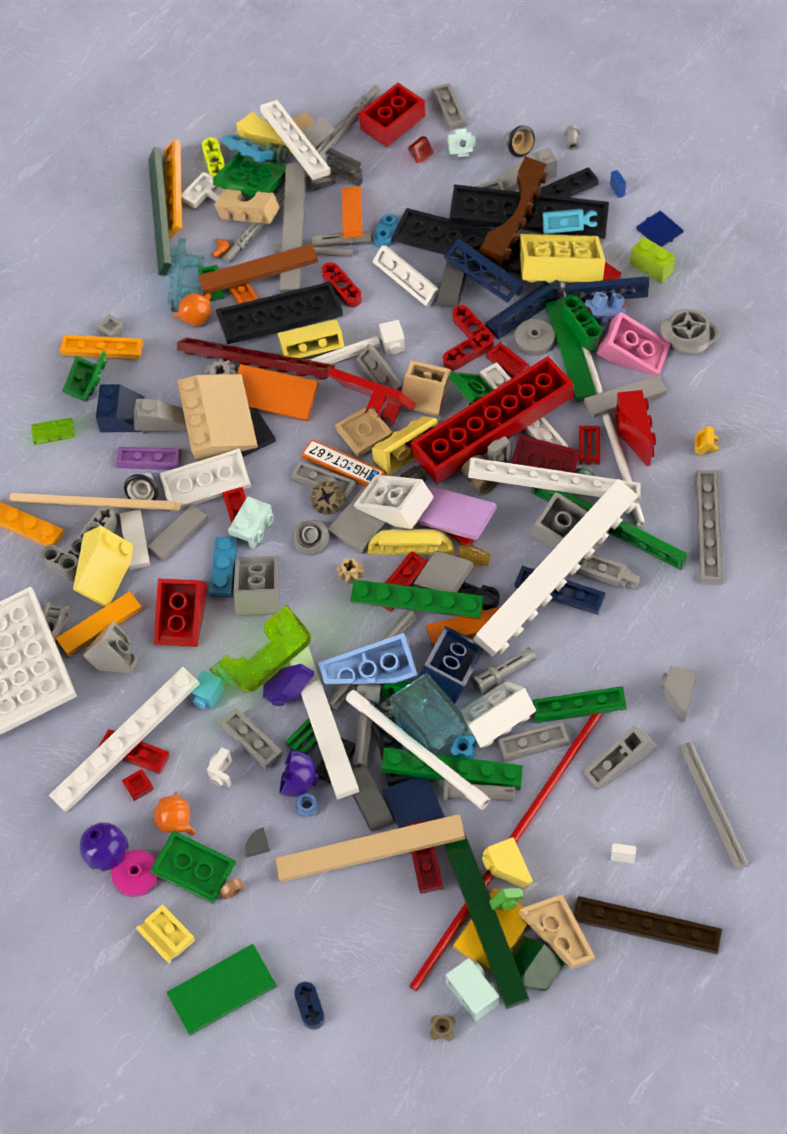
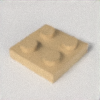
M365 407L335 424L336 431L357 457L372 450L378 442L388 439L393 434L384 421L377 417L378 414L373 408L365 413Z

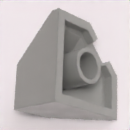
M114 621L96 637L83 654L87 662L98 671L130 674L138 663L136 654H131L129 636Z

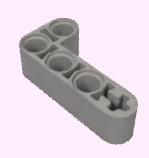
M109 506L100 507L66 551L55 545L44 547L41 551V557L46 569L66 581H75L84 533L99 526L114 533L118 528V520L114 509Z

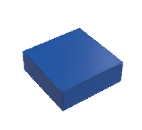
M618 170L612 171L610 186L618 198L625 196L626 181Z

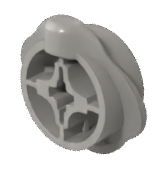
M678 310L660 324L662 337L671 342V346L680 353L700 354L718 340L716 326L709 322L704 313L698 310Z

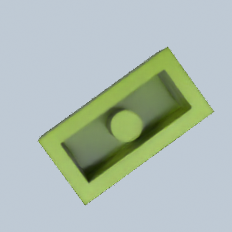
M643 237L631 248L630 264L663 283L674 272L676 256Z

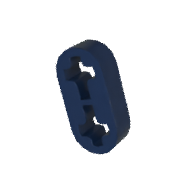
M307 981L301 982L295 988V999L304 1025L308 1029L315 1030L324 1024V1012L315 986ZM304 989L312 992L309 994L311 1001L309 1003H306L304 996H301ZM313 1008L315 1015H319L316 1022L308 1019L310 1017L308 1009Z

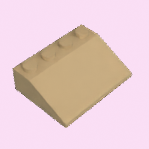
M241 374L195 375L177 380L191 451L196 462L239 448L242 452L258 447Z

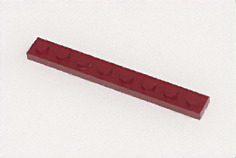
M188 337L177 342V350L184 351L188 355L201 354L204 358L217 357L222 358L224 362L230 360V362L238 361L242 365L254 364L258 365L261 369L275 368L278 372L291 371L296 372V375L299 376L312 375L320 380L329 377L327 374L330 367L335 368L333 364Z

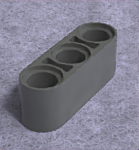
M448 261L446 262L439 290L438 306L455 308L460 304L466 274Z
M362 765L353 769L359 792L352 794L370 831L373 832L392 823L393 819L367 767Z

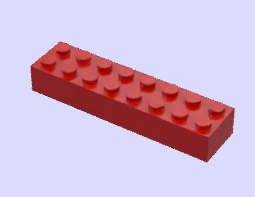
M547 356L412 441V455L432 480L439 484L461 470L465 462L473 456L486 454L488 446L493 441L499 440L504 436L507 439L511 438L572 399L573 382Z

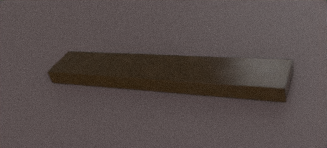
M581 896L577 897L573 916L578 923L718 955L722 934L721 928Z

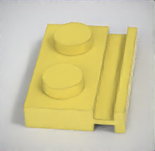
M163 904L146 918L141 926L136 927L137 931L168 964L171 963L175 956L181 954L195 941L194 936Z

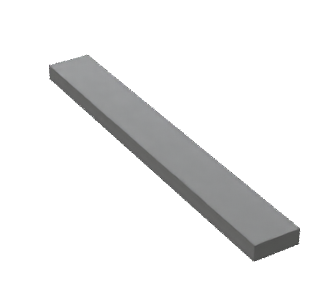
M286 163L282 252L303 246L306 170L300 163ZM301 268L280 274V293L301 289Z

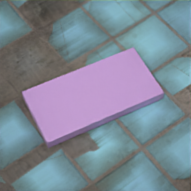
M426 485L434 498L416 524L478 540L497 509L496 503Z

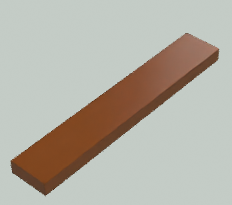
M311 243L199 275V280L203 293L206 295L207 293L210 294L318 263V259Z

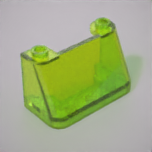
M285 605L265 622L263 627L264 633L270 641L248 660L244 656L239 659H232L226 655L209 670L213 675L222 678L223 683L241 692L252 693L303 651L311 642V634L288 605Z

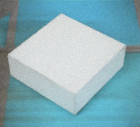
M612 844L610 861L634 864L637 847Z

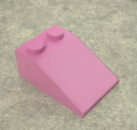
M620 312L608 322L596 354L613 364L656 376L660 374L671 342H668L663 337Z

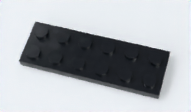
M330 281L216 309V316L228 345L343 316V310Z

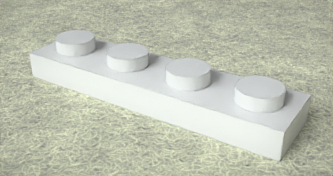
M384 245L381 246L373 263L425 306L430 307L440 289L390 248Z

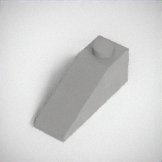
M550 148L531 153L527 156L547 164V180L557 176V159ZM523 160L496 178V180H501L504 190L515 191L519 189L517 174Z
M136 399L134 430L188 432L183 408L157 399Z
M634 725L594 761L584 773L599 790L641 762L657 745L644 729Z

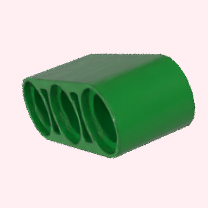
M567 295L563 299L561 316L585 349L596 350L600 345L601 327L578 296Z

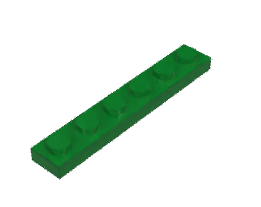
M354 579L350 601L352 603L481 620L484 597Z
M384 747L382 773L410 775L445 781V778L411 751ZM434 754L462 778L468 780L470 784L515 786V790L521 789L523 765Z

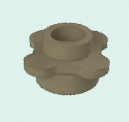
M434 1015L431 1018L432 1030L429 1033L430 1037L433 1040L442 1038L446 1041H451L454 1038L452 1031L455 1019L452 1016Z

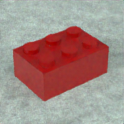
M397 82L358 113L360 130L387 148L426 117L425 100Z

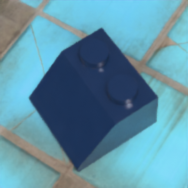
M100 384L96 411V421L100 432H141V430H134V408L136 399H145V397L121 384Z

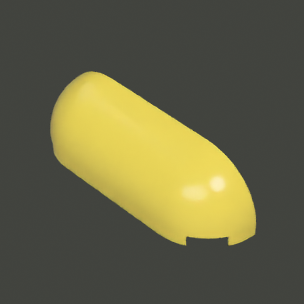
M387 529L376 533L371 538L368 544L367 555H408L411 551L417 555H433L435 550L454 555V547L451 539L444 532L436 529Z

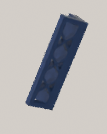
M459 238L444 256L445 260L506 303L515 294L518 296L523 290L522 283ZM456 252L464 259L455 260L451 256ZM467 263H472L480 271H470ZM483 274L489 275L496 282L487 283L484 281ZM499 285L506 287L510 290V293L507 296L501 293Z
M643 276L565 284L566 296H578L584 304L586 300H593L596 292L606 294L609 297L607 301H610L613 293L621 294L624 299L648 297L650 281L649 277Z
M557 280L550 284L545 282L485 322V326L499 340L517 328L522 322L527 321L545 309L546 303L560 299V282Z

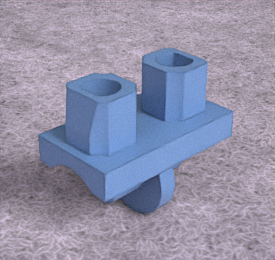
M596 292L593 300H586L585 306L591 308L592 316L599 325H606L608 320L612 319V316L615 317L620 312L626 314L622 307L625 299L621 294L613 293L610 301H607L609 297L606 294Z

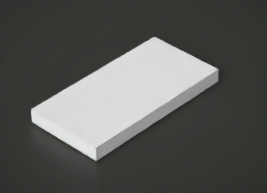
M240 448L159 473L166 500L180 502V509L223 496L222 492L240 487H243V489L252 487Z

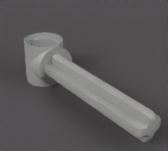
M358 684L357 692L366 698L372 706L377 707L381 703L382 684ZM361 712L353 765L356 767L367 766L373 721Z

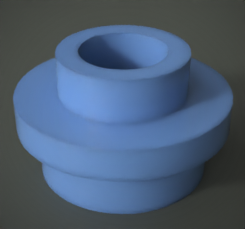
M312 794L301 795L296 801V810L304 817L313 816L319 809V801ZM305 804H311V805H312L311 808H308V809H305V808H304V805H305Z

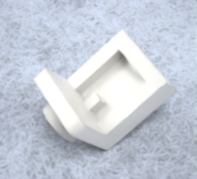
M223 747L211 757L207 772L210 781L214 785L230 788L232 784L225 771L232 762L230 751Z

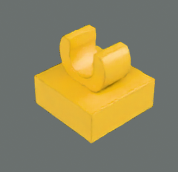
M706 426L695 435L696 454L703 455L707 451L714 453L719 449V446L714 445L719 440V437L714 435L713 427Z

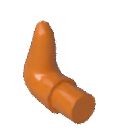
M219 238L215 239L219 245L216 250L211 252L215 259L224 255L229 250L230 243Z

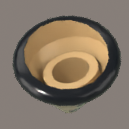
M526 125L517 126L505 135L508 150L514 157L526 156L532 150L535 143L534 131Z

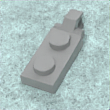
M595 554L590 561L583 559L580 564L581 567L578 569V574L620 588H625L626 586L627 588L637 590L640 584L641 576L633 574L632 570L627 568V565Z

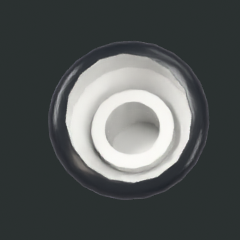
M151 473L131 475L124 483V492L128 499L157 500L159 489Z

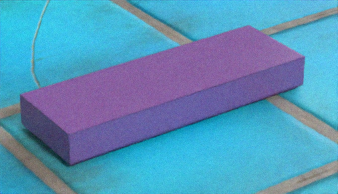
M119 447L116 466L117 468L172 470L180 466L181 449Z

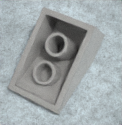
M555 492L529 535L543 544L555 548L588 511ZM596 543L593 549L596 551L600 544ZM594 553L588 558V561H590Z
M279 556L235 558V615L249 616L251 614L271 615L280 613Z

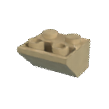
M411 360L404 377L402 393L416 403L414 411L435 416L440 415L451 386V380L448 378L451 374V369Z

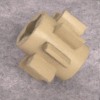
M354 557L352 559H343L342 565H337L339 581L344 579L346 585L353 584L354 579L359 580V577H364L362 562L357 563Z

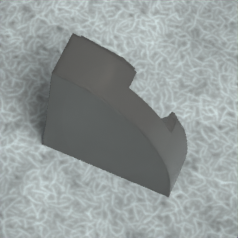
M264 827L256 830L249 837L246 843L247 858L270 851Z

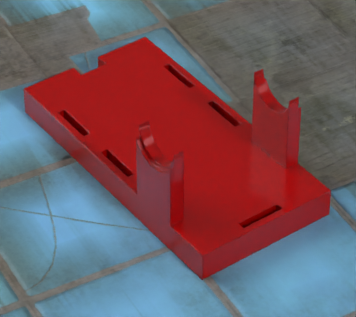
M332 367L329 369L327 375L343 387L371 396L365 413L369 409L374 408L378 412L377 417H379L384 403L387 402L381 419H390L392 422L391 427L395 424L401 407L411 411L415 408L416 403L401 391Z

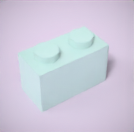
M468 958L448 972L445 977L446 984L476 1022L499 1005L498 995L500 993L493 982L488 983L485 979V972L479 963L476 962L474 964Z

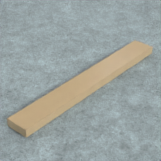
M10 493V500L17 503L93 507L109 506L112 508L179 511L181 504L176 501Z
M457 814L277 857L276 864L279 881L282 883L466 839L461 815Z

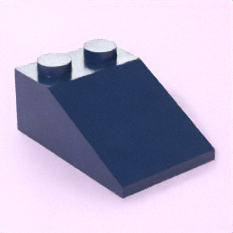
M445 626L415 684L455 704L484 649L470 638Z

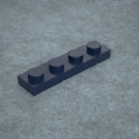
M522 565L514 584L515 588L518 589L535 569ZM566 580L567 583L559 591L555 589L550 594L553 597L551 599L553 601L596 615L599 614L606 595L605 592Z

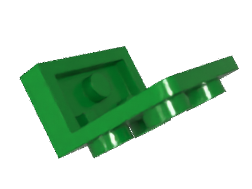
M102 350L95 364L76 356L62 392L84 402L88 395L92 396L102 377L100 374L108 361L105 358L107 351Z

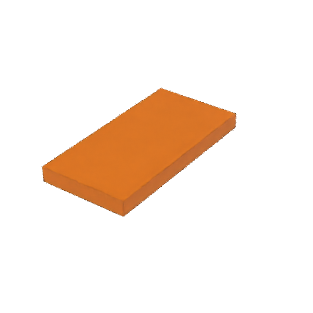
M240 364L237 374L242 375L249 409L257 408L258 411L308 422L319 385L318 381Z

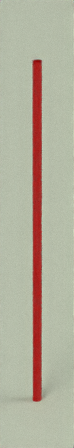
M604 713L590 716L508 839L513 837L515 842H518ZM490 869L482 877L486 888L494 877ZM464 903L410 983L409 987L414 991H418L469 915L466 903Z

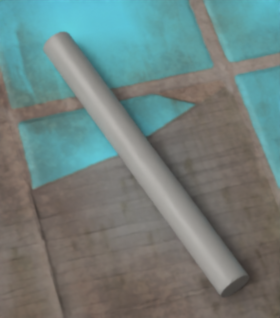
M275 245L274 252H282V245ZM314 247L316 255L352 256L353 248Z

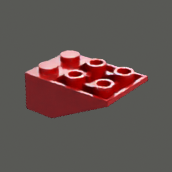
M643 390L617 392L615 420L618 434L646 466H650L651 457L655 456L653 445H656L655 432L651 433L650 429L652 428V417L647 414L649 410L648 398H644Z

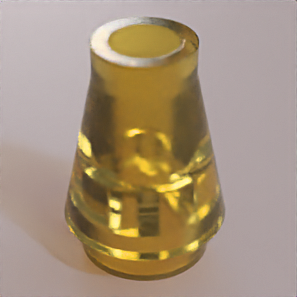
M462 543L458 557L472 561L474 565L488 566L491 554L469 543L467 545Z

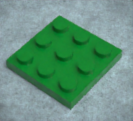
M238 152L215 175L213 185L222 189L240 190L242 194L252 197L257 192L272 193L286 178V165L265 160L263 163L256 162L253 157L243 156L241 152Z

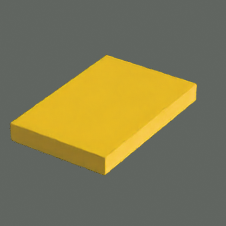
M494 888L489 894L490 898L492 899L500 891ZM517 903L514 909L504 911L503 909L495 910L510 950L513 949L529 926L518 914L519 910L524 908L519 903ZM471 920L453 945L454 949L491 972Z

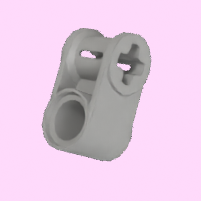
M46 602L43 607V614L50 630H52L51 633L54 641L57 643L55 638L63 633L70 615L69 605L58 606L52 605L51 602Z

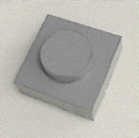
M109 314L96 328L97 332L105 337H117L125 329V324Z

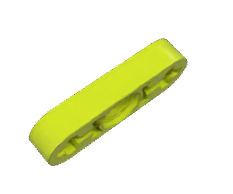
M207 138L202 142L203 153L209 175L215 177V170L219 169L220 171L225 164L218 140ZM212 146L214 151L210 152L209 147ZM211 159H219V161L216 163L210 162Z

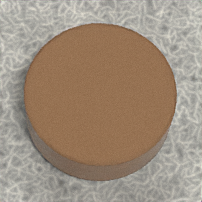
M236 878L225 884L220 889V892L224 899H230L242 892L245 885L241 878Z

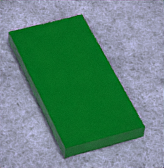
M251 944L166 993L189 1036L277 986L254 944Z

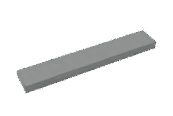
M696 470L700 585H722L718 471Z

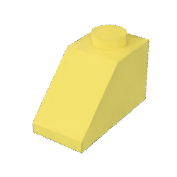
M513 837L487 847L482 853L483 864L487 870L490 869L493 876L523 889L533 882Z

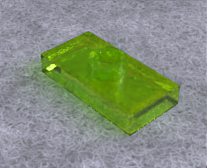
M72 417L31 424L34 445L75 438Z

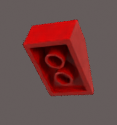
M158 578L154 645L198 647L206 605L207 582L201 580Z

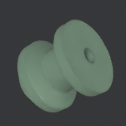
M268 143L266 148L274 152L273 159H276L279 164L286 161L288 151L285 149V146L280 145L279 148H275L273 143Z

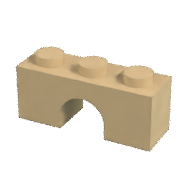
M224 189L215 203L216 210L222 220L270 224L279 210L274 193L257 192L251 200L245 201L240 190Z

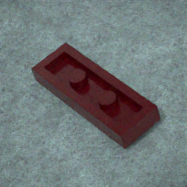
M429 820L405 824V826L407 827L415 824H420L428 822ZM435 847L411 852L420 894L442 890L443 883Z

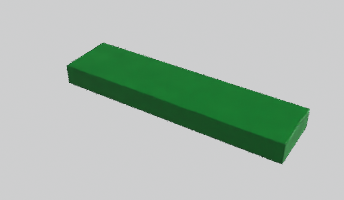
M623 686L532 700L536 709L534 712L536 723L627 710Z

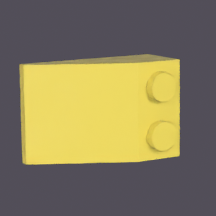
M102 526L84 533L73 590L103 607L109 605L130 565L133 544Z

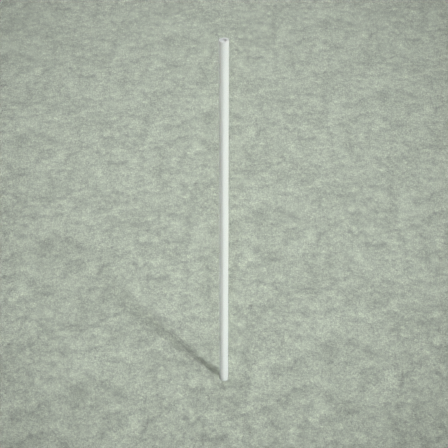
M559 281L565 298V284L568 283L566 281ZM580 344L596 394L603 393L591 352ZM611 414L602 415L622 480L632 482ZM635 503L637 505L632 511L637 526H642L645 524L640 504Z

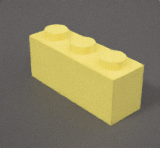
M337 319L278 333L281 352L284 356L302 358L344 347L342 332Z

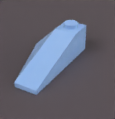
M404 633L318 663L325 685L399 683L418 676L415 661Z

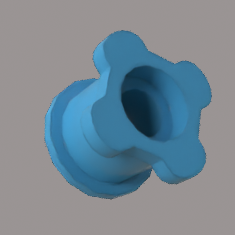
M454 734L452 737L453 747L450 749L451 754L455 757L473 759L476 754L474 736Z

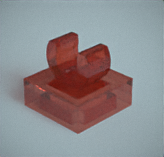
M421 136L408 148L410 155L414 157L416 163H422L434 153L426 136Z

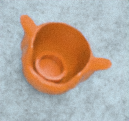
M191 293L186 295L179 302L178 312L173 313V317L180 318V320L185 321L191 326L205 324L211 315V294L207 293L203 296L199 293Z
M174 792L172 796L162 797L153 812L156 827L164 833H172L174 830L195 835V830L189 825L190 809L187 801L181 796H177V792Z

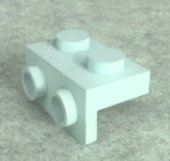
M247 497L228 529L229 534L248 541L249 547L254 549L257 543L262 541L266 527L270 526L273 522L274 515L272 514L271 505Z

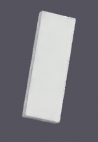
M141 509L119 513L123 538L133 544L129 570L151 566Z

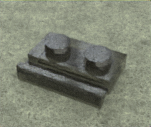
M329 148L325 153L328 155L326 162L330 168V174L342 178L348 183L360 186L363 182L362 169L360 168L361 162Z

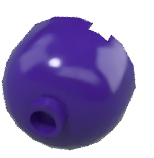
M290 750L285 761V771L282 772L279 793L284 796L299 797L308 793L311 786H316L319 773L315 772V763L309 755L300 751Z
M99 822L87 828L82 834L79 844L80 854L91 869L95 868L101 871L110 870L120 864L125 858L123 856L125 850H128L129 847L124 833L116 825L107 822Z

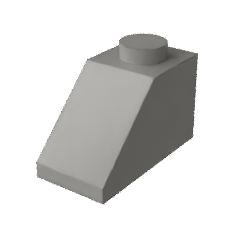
M670 666L668 674L663 673L660 686L664 687V698L680 721L685 722L697 672Z

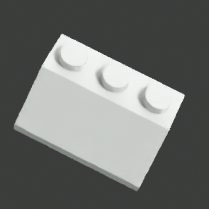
M504 680L450 717L465 736H474V745L482 748L492 744L498 736L510 732L512 727L519 722L528 720L536 709L524 687Z

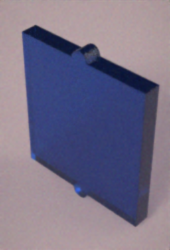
M661 210L651 217H647L645 221L636 226V229L642 235L660 247L673 242V239L684 231Z

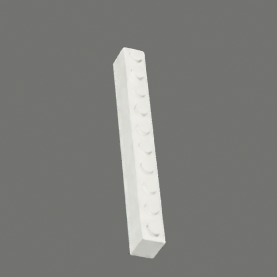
M617 479L479 630L473 640L492 657L497 653L502 655L509 647L508 640L511 637L516 639L524 630L522 625L526 621L530 623L538 615L537 608L540 605L545 607L553 598L550 594L555 589L559 591L567 583L565 580L566 576L569 573L573 576L581 567L578 563L583 558L588 560L595 552L593 549L595 544L599 543L601 545L609 536L606 532L611 527L615 530L623 521L620 517L624 512L629 514L637 504L634 501L638 495L620 479Z

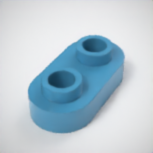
M386 214L381 217L373 234L374 244L377 247L381 248L382 245L390 247L392 245L393 234L399 224V219L396 215Z

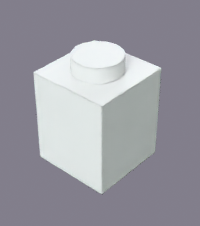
M399 320L379 324L380 338L385 354H397L405 351V338Z

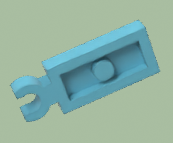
M582 209L543 212V232L546 234L584 230V224L595 227L597 222H590L589 218L597 215V212L591 210L583 214Z

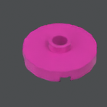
M143 850L127 851L123 854L125 857L123 861L115 868H112V881L116 888L125 896H143L158 883L159 877L150 873L156 860L153 855ZM138 869L139 871L137 874H131L132 870Z

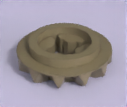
M319 482L313 488L312 495L310 496L311 505L317 512L324 515L337 512L344 502L342 488L335 482ZM323 491H325L328 494H332V496L329 497L330 505L325 500L321 501L322 498H324Z

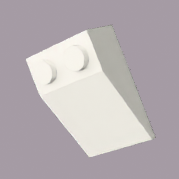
M375 475L353 506L395 527L412 529L434 497L422 479Z

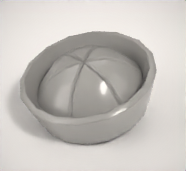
M317 520L302 521L296 526L293 533L294 547L304 555L320 553L329 542L327 527Z

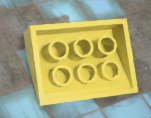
M520 234V260L523 280L527 282L546 281L548 283L557 280L566 281L570 284L603 281L605 257L598 236Z

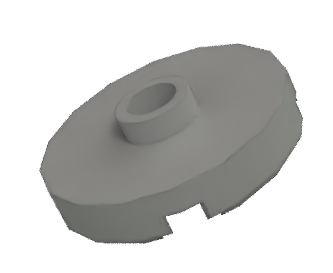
M540 319L524 321L515 331V344L517 348L529 355L544 354L555 343L554 329L546 321Z

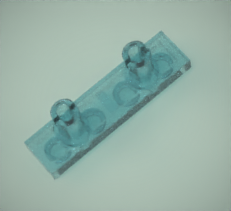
M178 238V246H174L173 257L176 258V261H172L171 273H174V276H170L169 288H173V291L168 293V303L171 304V312H178L180 299L191 293L201 294V286H190L182 283L184 268H203L205 257L187 254L185 238Z

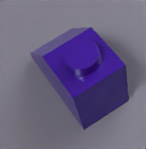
M297 664L264 673L263 698L274 706H284L285 703L295 701L314 676V671L303 664Z

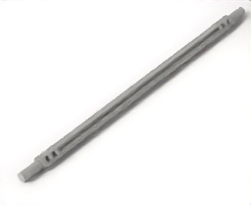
M374 85L366 95H363L336 125L337 135L334 137L331 134L315 149L322 159L359 117L358 113L371 104L373 97L380 91L378 85ZM285 185L275 195L279 208L284 203ZM251 222L234 241L233 247L223 259L229 263L239 251H242L265 223Z

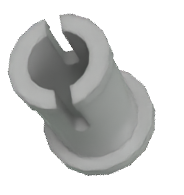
M570 125L565 130L567 149L571 151L579 148L578 136L580 131L575 125Z

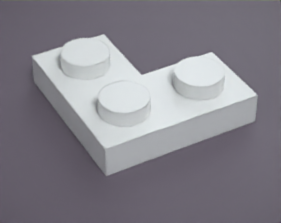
M203 172L181 194V201L196 209L207 197L217 202L224 189L213 185L214 177Z

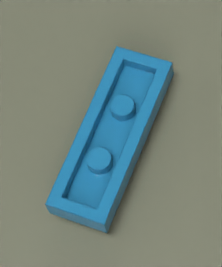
M239 135L222 136V143L229 146L230 150L240 151L241 155L253 157L256 162L263 163L265 160H271L274 157L273 151Z
M237 537L215 538L209 590L210 597H232L235 558L238 546Z

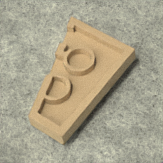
M562 894L519 910L518 914L571 969L594 961L595 956Z

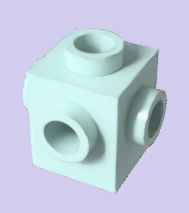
M466 129L455 130V134L447 135L449 154H457L458 157L469 156V152H473V147H476L475 136H472L471 132H466ZM463 139L465 144L460 146L459 142Z

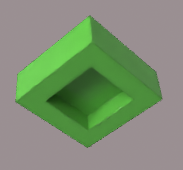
M521 888L502 889L489 902L492 910L503 909L504 911H509L517 906V902L524 897Z

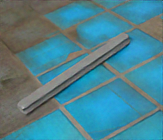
M406 610L380 641L405 633L417 619L415 612ZM341 684L327 700L330 709L336 711L346 700L349 692L355 690L358 684Z
M688 742L681 745V752L735 869L746 867V857L693 743Z

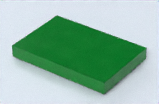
M173 830L150 873L214 904L220 894V889L225 885L234 869L236 861Z

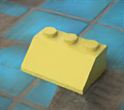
M423 416L418 420L412 421L402 430L394 432L388 439L378 442L372 448L373 461L387 476L415 460L412 455L411 442L438 425L437 419Z

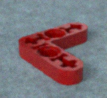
M464 305L456 306L453 309L452 318L453 322L468 339L446 351L443 355L444 368L451 369V371H455L491 350L494 346L493 334ZM471 325H475L478 327V329L476 331H470L468 327ZM465 348H472L474 350L470 354L463 352Z

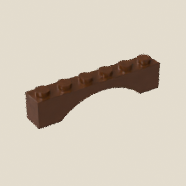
M525 156L517 174V185L520 192L519 205L506 223L488 232L481 246L480 254L498 266L502 267L504 261L509 260L512 253L511 246L512 244L516 245L519 239L518 232L520 229H524L527 221L525 217L527 214H531L534 203L532 202L534 198L538 199L541 192V184L546 183L548 178L546 163Z

